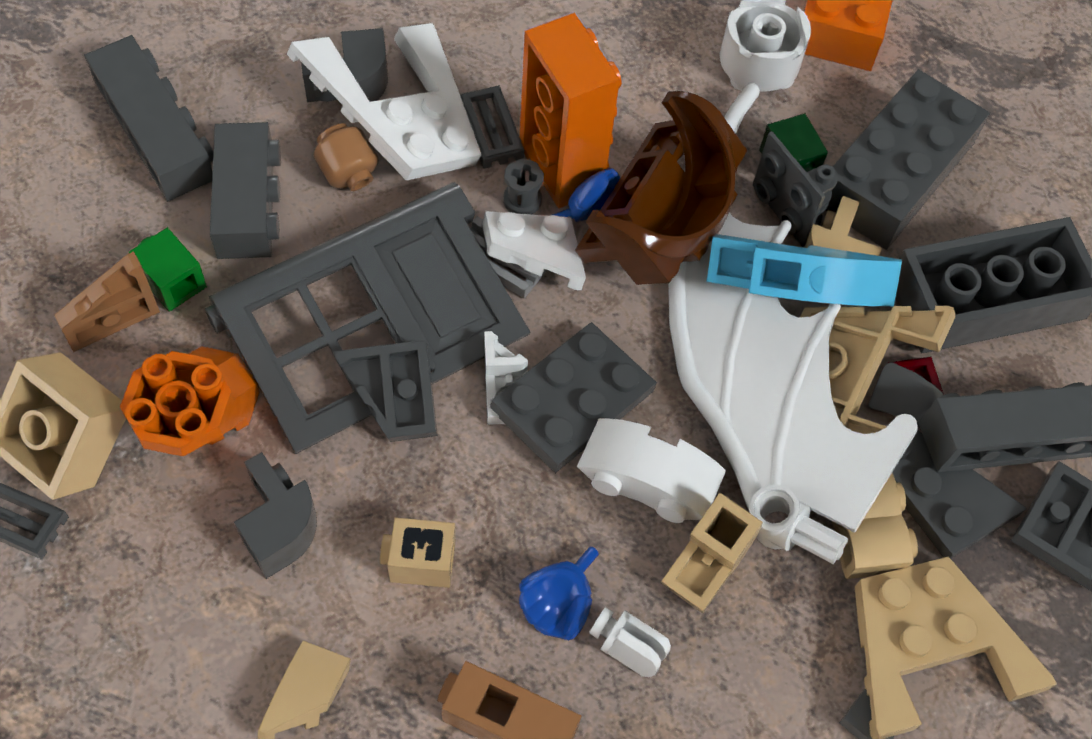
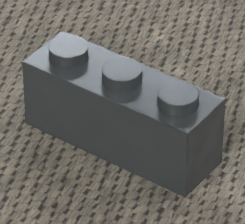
M268 122L215 124L210 237L217 259L271 257L272 240L279 239L280 237L279 216L277 212L272 213L273 202H280V181L278 175L273 176V166H281V148L279 140H272Z

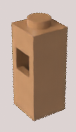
M465 661L458 675L453 672L449 673L437 699L438 702L443 704L441 708L443 722L478 739H574L582 717L468 661Z

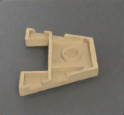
M893 306L891 311H865L864 307L840 308L829 336V378L835 410L839 420L845 427L862 434L876 433L887 427L857 417L856 414L891 340L895 339L940 352L956 317L954 307L935 306V310L912 311L911 306ZM804 307L800 317H811L828 307Z
M949 557L861 579L855 586L860 646L865 649L867 676L864 678V685L867 690V696L870 697L872 720L869 721L872 739H885L910 732L922 724L902 680V675L976 654L986 653L1008 702L1048 691L1057 684L1051 673Z

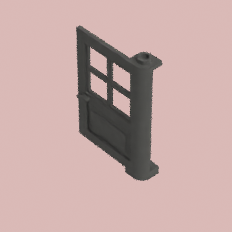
M452 182L209 296L211 306L205 308V312L217 334L225 331L229 338H233L295 454L372 416V413L340 366L354 392L308 415L287 378L283 367L326 346H329L335 357V351L342 350L338 340L382 319L395 343L418 340L427 341L431 371L434 370L431 372L432 384L485 358V331H492L497 335L498 342L504 347L530 335L529 328L468 226L474 219L475 211L457 183ZM351 265L376 310L332 331L307 286ZM298 291L322 336L277 358L252 312Z

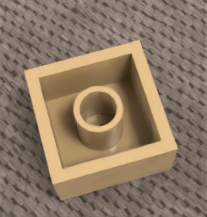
M61 352L17 360L0 400V457L52 500L93 488L126 420L120 408L122 400Z

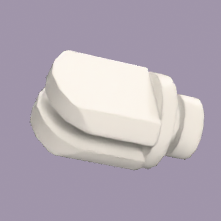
M605 607L589 632L597 639L600 635L607 638L600 650L643 677L656 675L661 666V661L666 658L670 651L671 645L667 637L625 610L617 621L612 618L614 612Z

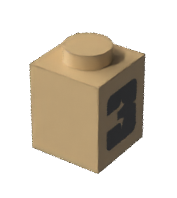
M394 517L392 535L383 534L380 552V564L388 565L390 582L450 588L456 542L455 523Z

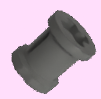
M519 159L516 162L510 163L505 169L504 181L508 187L504 191L503 202L509 212L534 214L541 207L542 193L540 188L543 185L544 173L536 162L530 159ZM526 171L529 172V181H525ZM518 195H522L521 204H518L517 202Z

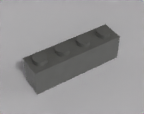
M130 35L85 54L84 56L96 86L166 201L169 202L212 182L213 170L211 162H213V149L205 136L197 138L194 131L197 128L186 106L178 108L175 101H178L176 92L167 77L160 79L157 75L159 67L149 48L141 50L134 37Z
M1077 382L1063 388L1044 389L1042 386H1033L1016 392L1003 393L1001 390L995 389L980 395L960 396L957 393H949L938 397L918 422L936 471L947 472L1092 457V385L1085 386L1084 383Z

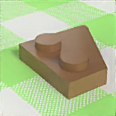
M133 251L125 255L54 314L71 349L75 352L159 313L160 310L143 268Z

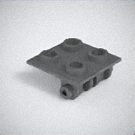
M771 131L766 139L753 181V187L758 198L770 206L778 216L780 223L784 220L791 222L792 226L788 234L793 235L799 244L804 247L813 224L819 226L822 222V213L828 207L832 196L831 190L836 186L838 176L835 169L826 164L806 173Z

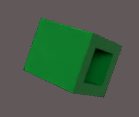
M168 227L156 235L146 237L137 247L129 251V253L134 251L143 268L152 293L169 312L207 288L200 263Z

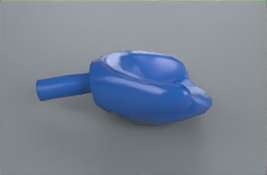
M613 168L597 172L583 181L574 190L568 201V209L552 215L571 217V219L574 218L575 222L587 220L593 210H600L618 183L620 175Z
M590 546L575 564L570 561L554 563L530 573L521 580L519 584L521 593L519 596L520 608L523 610L528 623L534 625L536 630L546 636L567 641L574 639L581 632L592 604L591 588L584 572L599 555L597 549Z

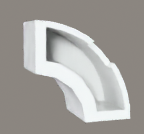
M598 419L577 465L592 480L591 484L597 491L608 496L622 495L640 501L655 509L659 516L670 522L682 523L684 520H701L714 502L726 472L719 463L679 439L677 446L649 436L648 434L651 430L649 426L619 419Z

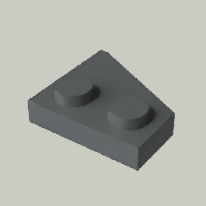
M426 340L335 351L336 360L390 442L438 436L429 350Z
M1058 461L1051 468L1011 541L1091 592L1092 481Z

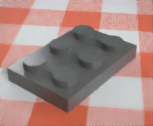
M591 322L491 400L490 408L499 415V419L554 473H557L586 448L599 418L620 420L654 392L657 382Z

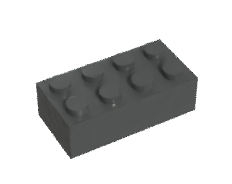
M918 69L833 165L838 176V182L831 190L832 196L825 211L836 212L843 196L859 201L851 227L887 250L974 145L990 112Z
M1071 217L903 250L899 258L902 259L896 295L901 306H911L912 311L935 310V306L954 307L956 317L941 350L1087 319L1092 313V259ZM919 347L921 354L933 351Z

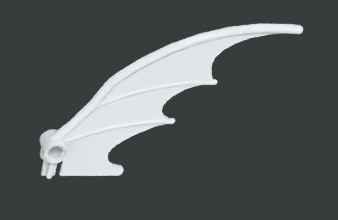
M749 83L743 88L724 116L735 134L744 115L759 96L760 89L755 83ZM729 212L718 234L782 244L792 225L788 220L782 221L779 226L752 225L739 221ZM711 241L707 252L701 257L700 261L682 262L678 273L668 283L669 326L677 371L682 387L717 437L736 474L749 513L763 522L757 535L758 541L765 547L784 549L786 551L796 544L834 565L835 561L841 558L848 538L809 518L810 511L812 510L855 533L914 438L918 429L917 421L911 415L901 414L886 428L876 433L868 434L854 432L845 427L839 420L835 410L829 378V336L841 304H829L827 309L811 317H795L781 306L778 297L751 294L747 288L707 282ZM776 511L784 512L788 515L784 521L779 523H770L764 520L768 514Z

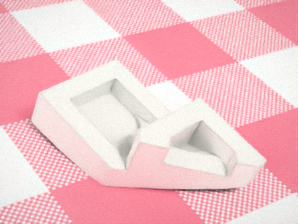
M485 331L487 425L504 424L499 419V415L490 408L491 400L528 372V360L521 354L515 356L498 342L497 335L492 331Z

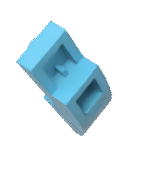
M715 234L712 239L707 282L747 288L751 294L842 305L893 307L902 259L809 245L808 248Z

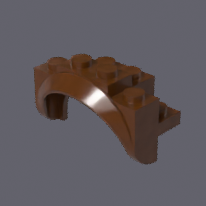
M670 91L666 94L661 103L673 120L654 124L600 210H593L585 222L589 228L575 249V252L585 263L617 260L636 285L670 283L672 278L678 273L682 262L700 261L701 257L707 252L713 236L718 234L723 227L730 208L738 195L735 192L736 172L747 149L721 112L708 100L690 92ZM683 155L685 156V172L677 162Z

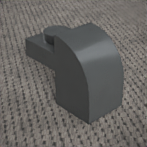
M383 28L342 31L343 60L370 102L377 101L385 92L388 84ZM301 62L307 102L337 100L329 90L321 92L309 79L311 71Z
M260 452L245 461V465L251 482L265 501V504L234 521V524L242 542L267 579L298 560L307 551L316 533L317 515L307 482L303 480L293 486L282 465L277 463L271 466L264 454Z

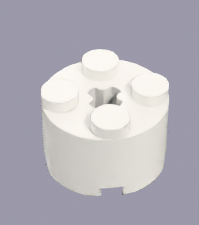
M742 0L740 6L731 11L721 46L720 62L723 70L730 78L731 85L735 89L742 91L749 83L758 85L760 91L787 89L792 86L799 73L811 35L810 22L804 11L797 7L796 11L785 5L786 0Z

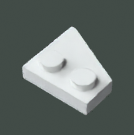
M485 212L482 227L488 256L506 263L517 264L524 270L542 276L544 269L569 278L567 287L574 290H582L586 275L581 257L575 252L578 244L571 217L518 214L513 212Z

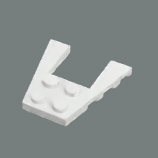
M433 23L399 27L394 37V41L427 92L372 102L366 97L329 37L291 42L287 52L288 57L293 62L300 60L311 71L309 79L321 92L329 90L343 105L340 112L351 123L359 122L371 134L368 141L405 180L467 168L477 164L482 154Z

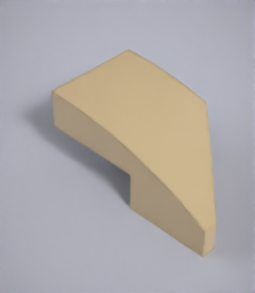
M303 640L269 704L258 729L257 739H275V733L300 725H304L305 730L319 726L320 713L328 711L349 672L351 659Z

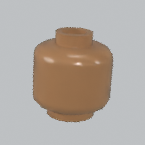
M340 123L326 129L317 137L318 145L314 150L313 156L332 187L339 189L349 187L351 191H357L367 186L373 180L371 173L376 169L379 159L361 128L355 126L348 127L347 124Z

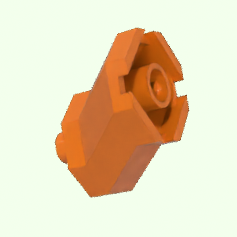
M201 346L188 354L171 351L165 355L154 354L145 359L142 367L133 371L120 408L144 449L184 457L206 444L213 445L224 439L223 434L236 428V431H239L248 426L260 391L257 382L238 353Z

